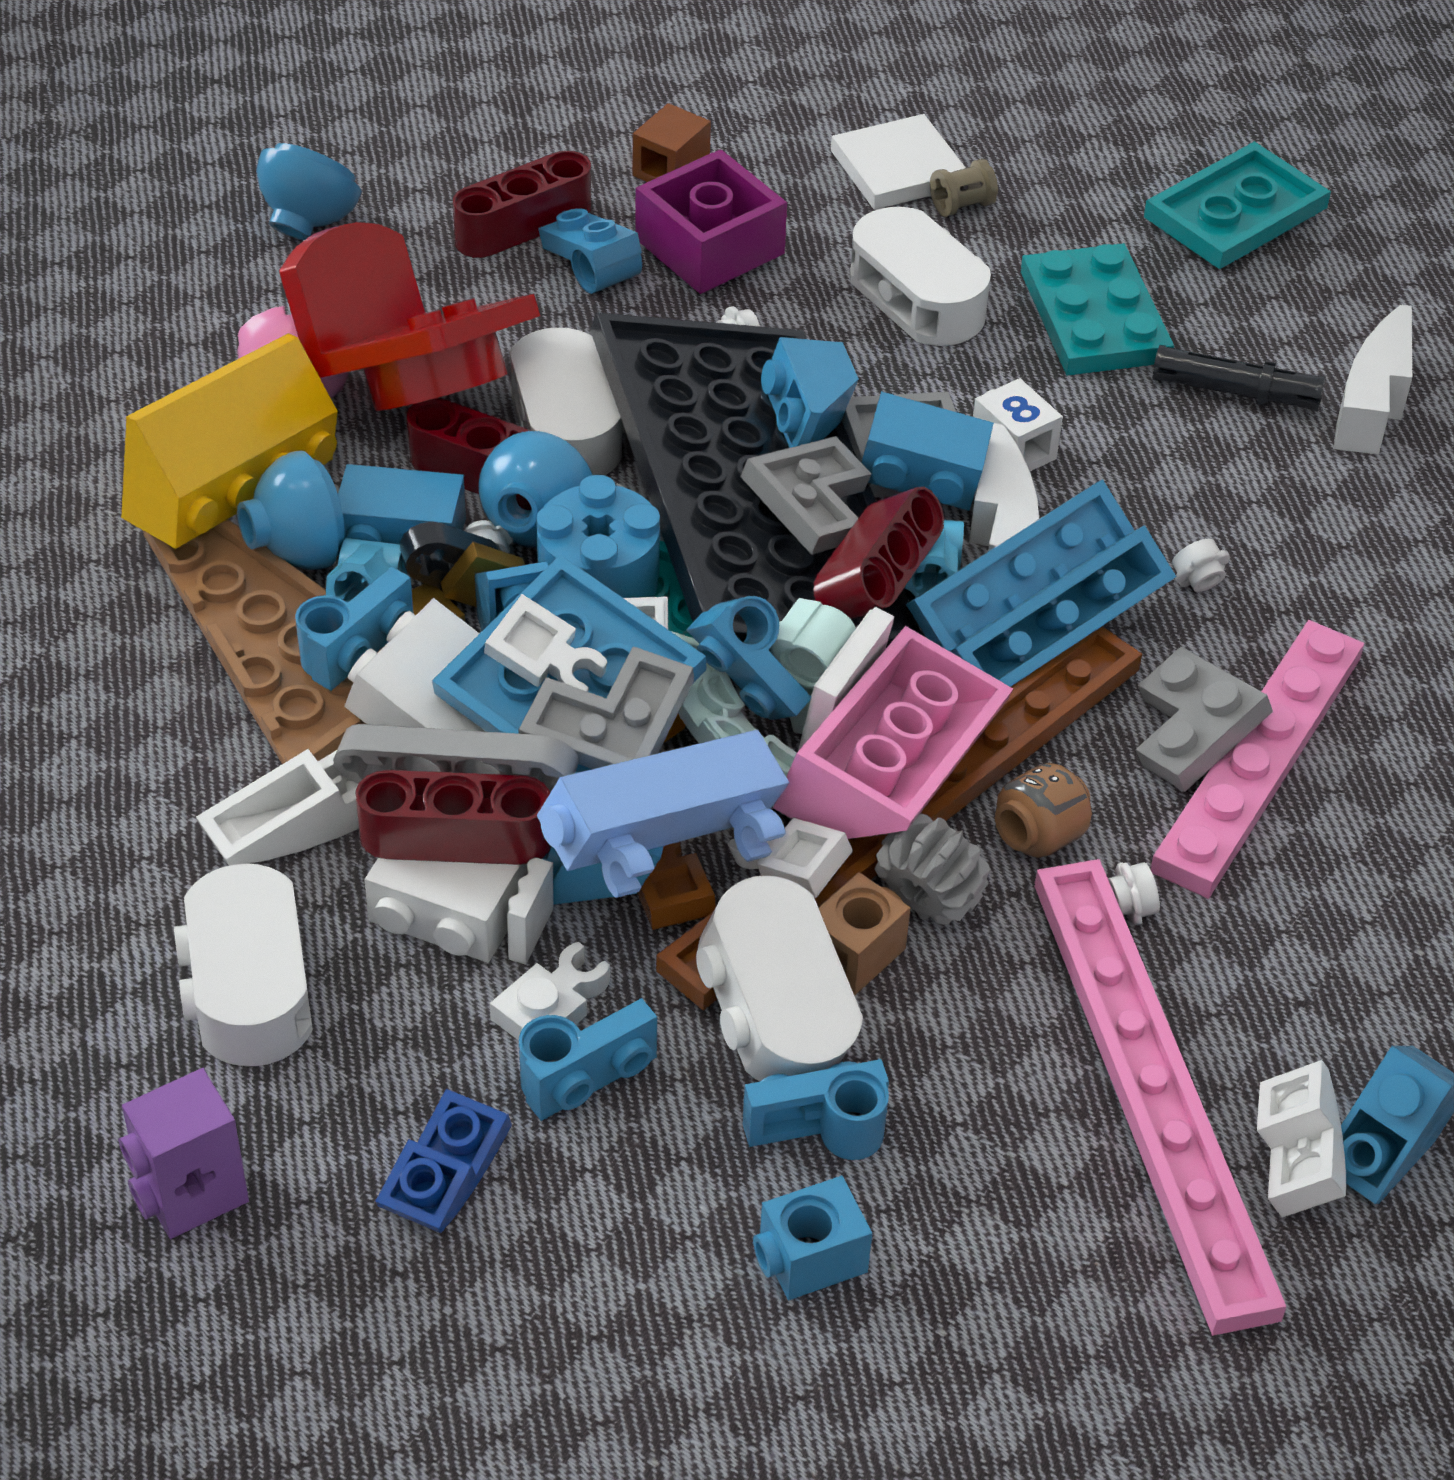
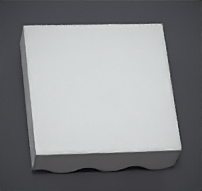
M532 858L528 861L527 875L518 881V894L510 897L508 902L509 960L525 965L553 911V862L539 858Z

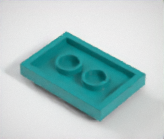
M1254 141L1146 200L1144 218L1218 269H1221L1327 209L1331 191Z
M1125 243L1103 244L1097 247L1063 251L1052 250L1046 253L1022 256L1021 275L1066 376L1154 365L1160 344L1174 348L1170 335Z

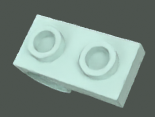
M798 598L784 619L779 622V634L775 643L770 647V651L807 693L812 696L814 685L855 631L856 627L851 619L842 611L828 605H823L819 601ZM810 701L797 716L790 717L793 732L803 733Z

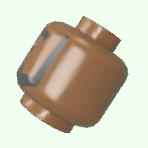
M1053 763L1036 766L1007 782L999 792L995 813L996 828L1005 843L1014 850L1036 858L1052 855L1081 838L1090 827L1092 816L1090 793L1083 780L1064 766Z

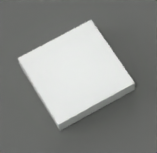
M925 114L833 135L831 139V152L874 210L931 196L930 177L934 171L945 169L948 172H953L966 168Z
M874 607L873 610L870 609L821 675L813 688L798 751L884 652L895 616L877 607Z

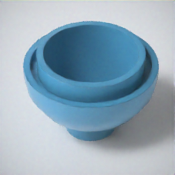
M279 143L274 148L263 149L258 158L256 173L259 188L265 201L273 209L269 225L290 237L305 240L310 237L314 227L326 226L341 220L353 211L362 194L361 188L355 183V175L349 169L313 150L293 144Z
M540 431L521 432L503 440L489 454L479 478V498L488 520L495 527L500 525L512 538L513 543L537 549L536 517L538 512L554 496L567 489L579 486L580 482L584 478L591 476L592 473L582 455L562 438ZM520 494L525 497L530 503L532 510L522 509L517 503L516 495Z
M294 451L277 458L262 474L255 488L253 499L240 502L237 506L239 528L246 545L250 549L266 546L274 555L284 559L292 566L304 570L324 569L331 567L335 563L345 536L340 499L327 469L321 462L313 459L305 451Z

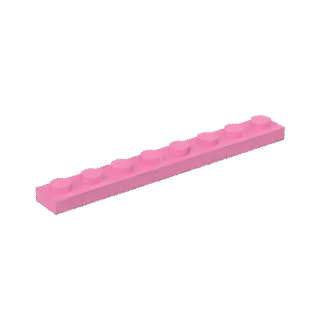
M1100 859L1037 870L1034 887L1212 1336L1282 1322L1286 1310L1285 1301Z

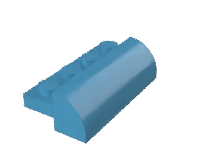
M1102 479L907 603L906 606L929 640L1011 687L1177 576L1145 525L1136 530L1133 529Z

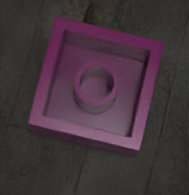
M721 149L636 187L635 232H638L640 244L699 294L785 254L787 202Z

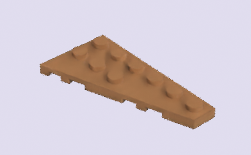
M228 519L176 549L143 531L144 537L282 764L307 749L310 750L317 761H320L338 749L348 727L366 724L344 707L353 682L348 677L330 691L313 681L312 676L307 674L301 666L295 619L296 611L306 600L326 595L324 588L284 559L274 555L266 546L250 549L242 537L240 528Z

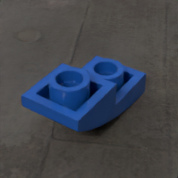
M446 1089L418 1142L408 1139L375 1200L377 1206L442 1233L466 1203L501 1147L512 1126L509 1115Z

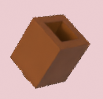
M667 103L633 133L632 176L649 182L710 154L711 121Z

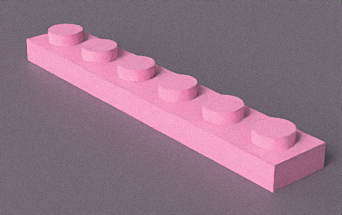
M1311 620L1307 621L1261 691L1267 694L1273 712L1209 770L1153 855L1150 869L1153 874L1207 899L1210 898L1360 661L1364 642Z

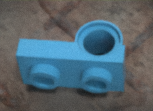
M571 209L557 215L556 222L538 228L543 249L571 260L572 269L578 283L590 294L639 275L642 271V251L638 232L615 224L613 220L600 218L588 213L585 209Z
M391 567L349 602L335 596L323 595L310 598L299 606L295 619L302 668L307 674L312 676L313 681L332 691L348 677L354 664L368 649L372 648L378 652L388 643L386 640L387 635L398 619L407 611H411L414 614L411 577Z
M746 596L719 603L708 611L702 612L687 628L688 633L699 643L697 650L706 656V663L719 672H726L741 688L739 692L740 698L755 714L769 720L797 716L809 703L811 696L769 651L778 637L780 626L774 607L765 599L757 596ZM736 613L744 619L747 626V636L744 642L737 638L733 630V620Z
M642 998L582 1031L565 1017L545 1015L528 1022L519 1035L521 1089L526 1096V1103L540 1121L562 1109L571 1110L580 1106L593 1092L621 1077L629 1078L638 1074L650 1061L657 1058V1016Z
M882 1059L862 1063L841 1062L825 1070L792 1076L776 1074L768 1076L760 1082L745 1084L742 1125L749 1147L821 1134L827 1149L840 1158L860 1160L873 1155L883 1143L889 1099V1080ZM848 1112H856V1113H860V1114H862V1115H861V1116H853V1115H849V1114H847V1113H848Z

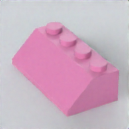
M905 626L797 752L787 774L789 784L775 802L773 808L790 819L794 817L845 832L848 839L907 831L1009 699L1013 688Z

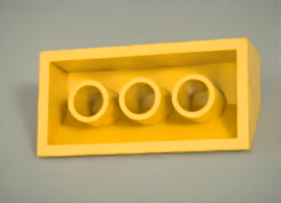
M288 333L126 416L122 519L176 549L236 515L238 504L253 499L255 488L262 474L277 458L290 452L302 450L323 465L333 460V454L337 446L335 433L338 411L298 337Z

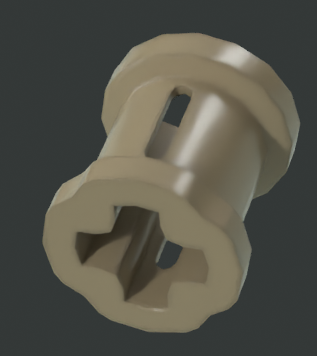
M981 158L974 160L968 168L948 172L945 169L934 171L930 177V193L933 204L940 215L949 217L956 214L958 208L977 203L984 207L994 204L998 193V183L993 168L986 159ZM967 185V189L960 190L961 186Z

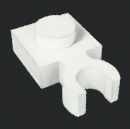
M521 594L487 639L484 648L485 654L536 687H539L546 676L550 674L561 683L588 692L589 687L583 682L578 681L573 676V672L578 669H588L593 674L602 678L608 663L606 658L595 649L588 647L575 649L571 647L570 644L575 638L576 628Z
M794 817L785 827L786 834L782 838L767 841L772 851L768 857L747 862L738 851L735 839H731L728 843L736 863L742 868L759 869L762 876H776L791 880L804 887L815 898L853 851L845 832Z
M580 942L573 943L560 954L559 967L554 972L550 973L536 963L491 1001L490 1018L518 1041L523 1027L531 1020L540 1016H562L577 1025L587 1016V1001L585 998L598 996L608 987L610 982V964L602 961L591 971L581 972L576 970L585 962L584 945Z

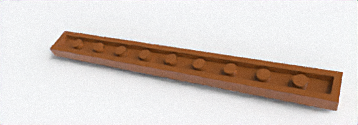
M1102 626L1012 685L1013 691L1009 699L928 802L921 814L928 815L933 821L937 818H942L945 821L950 819L1136 674L1140 669L1142 653ZM889 833L848 839L853 851L816 898L814 897L818 908L858 872L870 880L877 876L875 871L878 863L876 854L882 848V841ZM713 912L656 955V972L703 1011L718 1000L713 987L708 988L704 985L699 975L696 961L700 937Z

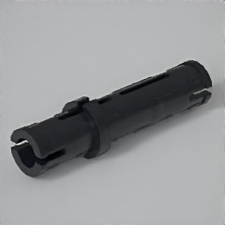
M1161 344L1157 351L1154 363L1156 369H1154L1152 377L1156 381L1162 380L1254 398L1257 405L1268 406L1270 401L1311 409L1315 412L1319 411L1326 376L1322 375L1315 376L1276 368L1277 362L1265 360L1263 366L1170 348Z

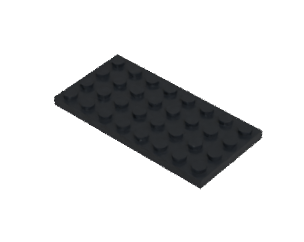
M596 312L590 332L651 505L659 512L660 531L692 622L702 612L708 611L719 603L746 596H757L768 601L776 610L779 622L784 619L798 598L815 601L814 581L836 548L811 555L741 478L747 459L789 448L783 432H780L778 429L776 414L769 396L763 392L761 376L765 362L772 359L779 338L807 339L804 330ZM841 420V423L824 439L836 436L856 457ZM868 483L863 492L840 498L858 518L870 504L877 502ZM905 588L892 605L882 609L895 616L886 648L905 626L926 637L906 606L907 603L916 597ZM736 613L733 620V630L737 638L744 642L747 636V626L744 619ZM866 615L851 620L856 628Z

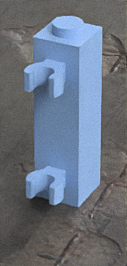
M757 729L560 777L538 812L537 817L541 823L544 838L550 846L555 848L566 870L570 871L601 862L605 883L611 894L618 898L640 891L642 887L636 877L652 873L655 869L652 858L647 851L653 848L734 828L736 846L741 856L747 862L770 856L772 851L767 841L782 838L786 834L782 820L771 808L788 786L789 781Z

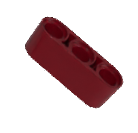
M563 150L457 191L453 196L455 247L463 255L472 258L492 256L539 237L538 228L556 222L557 215L564 211L585 209L590 213L591 161L580 152Z
M440 398L415 403L410 406L407 412L410 463L417 471L464 475V489L479 494L481 470L492 450L503 440L514 434L531 431ZM517 494L516 500L518 505L524 510H532L528 500L522 495Z
M916 487L870 504L817 574L814 581L815 601L842 611L851 620L866 615L874 607L882 610L892 605L943 531V510L934 493L926 487Z
M383 770L367 775L359 782L355 791L361 845L366 852L374 857L392 860L523 865L527 864L532 858L542 859L551 848L544 838L541 823L537 817L550 791L543 782L534 777Z

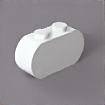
M908 207L882 208L866 214L856 223L852 239L850 283L916 342L935 346L955 345L968 341L981 331L986 319L991 273L990 268L978 256L971 253L952 237L945 228L939 226L928 215L918 209Z
M547 328L524 336L514 344L509 352L511 363V397L520 427L531 431L550 433L562 438L582 455L592 475H607L619 464L622 458V433H626L592 335L570 328Z
M234 864L216 869L200 878L188 890L184 897L187 925L174 927L179 967L191 965L192 978L179 980L184 1020L198 1019L202 1046L217 1059L238 1066L271 1064L286 1058L298 1050L313 1030L293 882L281 872L258 864Z
M776 876L750 877L728 889L721 897L703 930L696 954L699 975L706 987H713L722 1010L720 1014L721 1030L727 1045L732 1050L737 1049L745 1071L758 1081L776 1074L792 1076L825 1070L840 1063L860 1032L863 1016L813 894L791 880Z

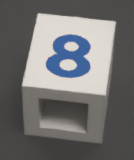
M1021 378L997 389L989 390L975 398L973 417L1003 424L1018 445L1030 471L1057 459L1063 416Z

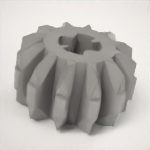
M920 813L907 831L889 833L882 841V848L876 854L878 863L875 871L878 877L886 882L885 887L894 891L903 903L915 910L920 919L927 920L931 917L938 924L947 926L952 920L960 921L967 911L971 912L983 897V890L989 884L987 876L991 869L988 863L979 857L981 853L979 846L969 843L963 837V830L955 831L942 818H937L933 821L928 815Z

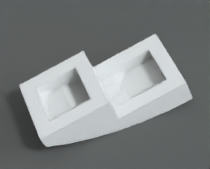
M1320 1060L1260 1082L1257 1131L1271 1149L1268 1200L1283 1218L1345 1197L1346 1168L1343 1135L1335 1092L1327 1066Z

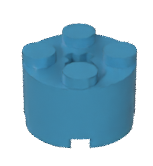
M591 475L584 478L579 486L567 489L554 496L538 512L536 517L538 563L547 561L548 565H550L561 554L622 598L654 597L660 571V515L658 510L643 496L628 488L617 486L610 477Z

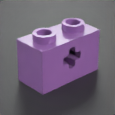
M204 1068L122 1104L128 1135L119 1138L118 1142L123 1157L134 1176L128 1180L130 1192L144 1219L156 1215L169 1239L175 1238L249 1202L235 1119Z

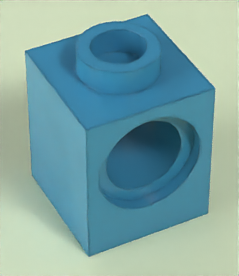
M842 1175L762 1202L760 1234L753 1236L755 1254L765 1276L769 1278L776 1275L788 1301L868 1273L872 1231ZM811 1237L820 1242L805 1243L799 1241L798 1238Z

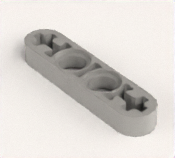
M368 724L348 727L333 758L337 770L347 779L358 784L367 775L383 770L523 775L534 777L543 782L550 793L559 778L575 774L579 764L578 755L573 748L565 742L550 736Z

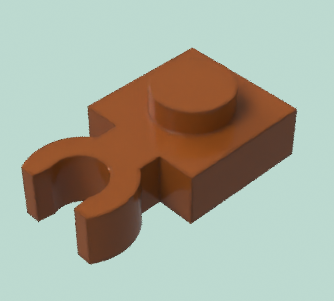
M681 841L665 845L661 858L654 867L655 869L645 880L640 891L637 892L652 930L707 917L716 908L715 894L697 854L693 853L682 856Z

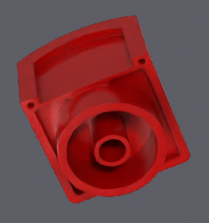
M349 223L317 232L296 246L279 270L299 341L318 376L323 378L363 369L376 411L398 408L439 398L491 382L507 375L496 331L540 316L534 294L478 307L475 298L441 307L443 315H441L440 310L425 313L403 235L388 227L374 223Z

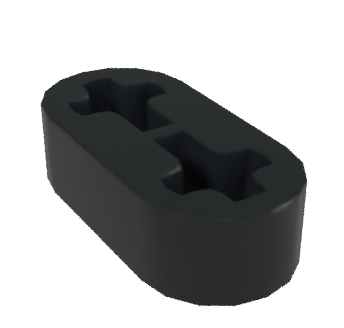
M425 522L411 527L403 534L400 541V551L406 571L410 577L438 588H442L440 582L472 542L502 550L498 544L490 539L437 522Z

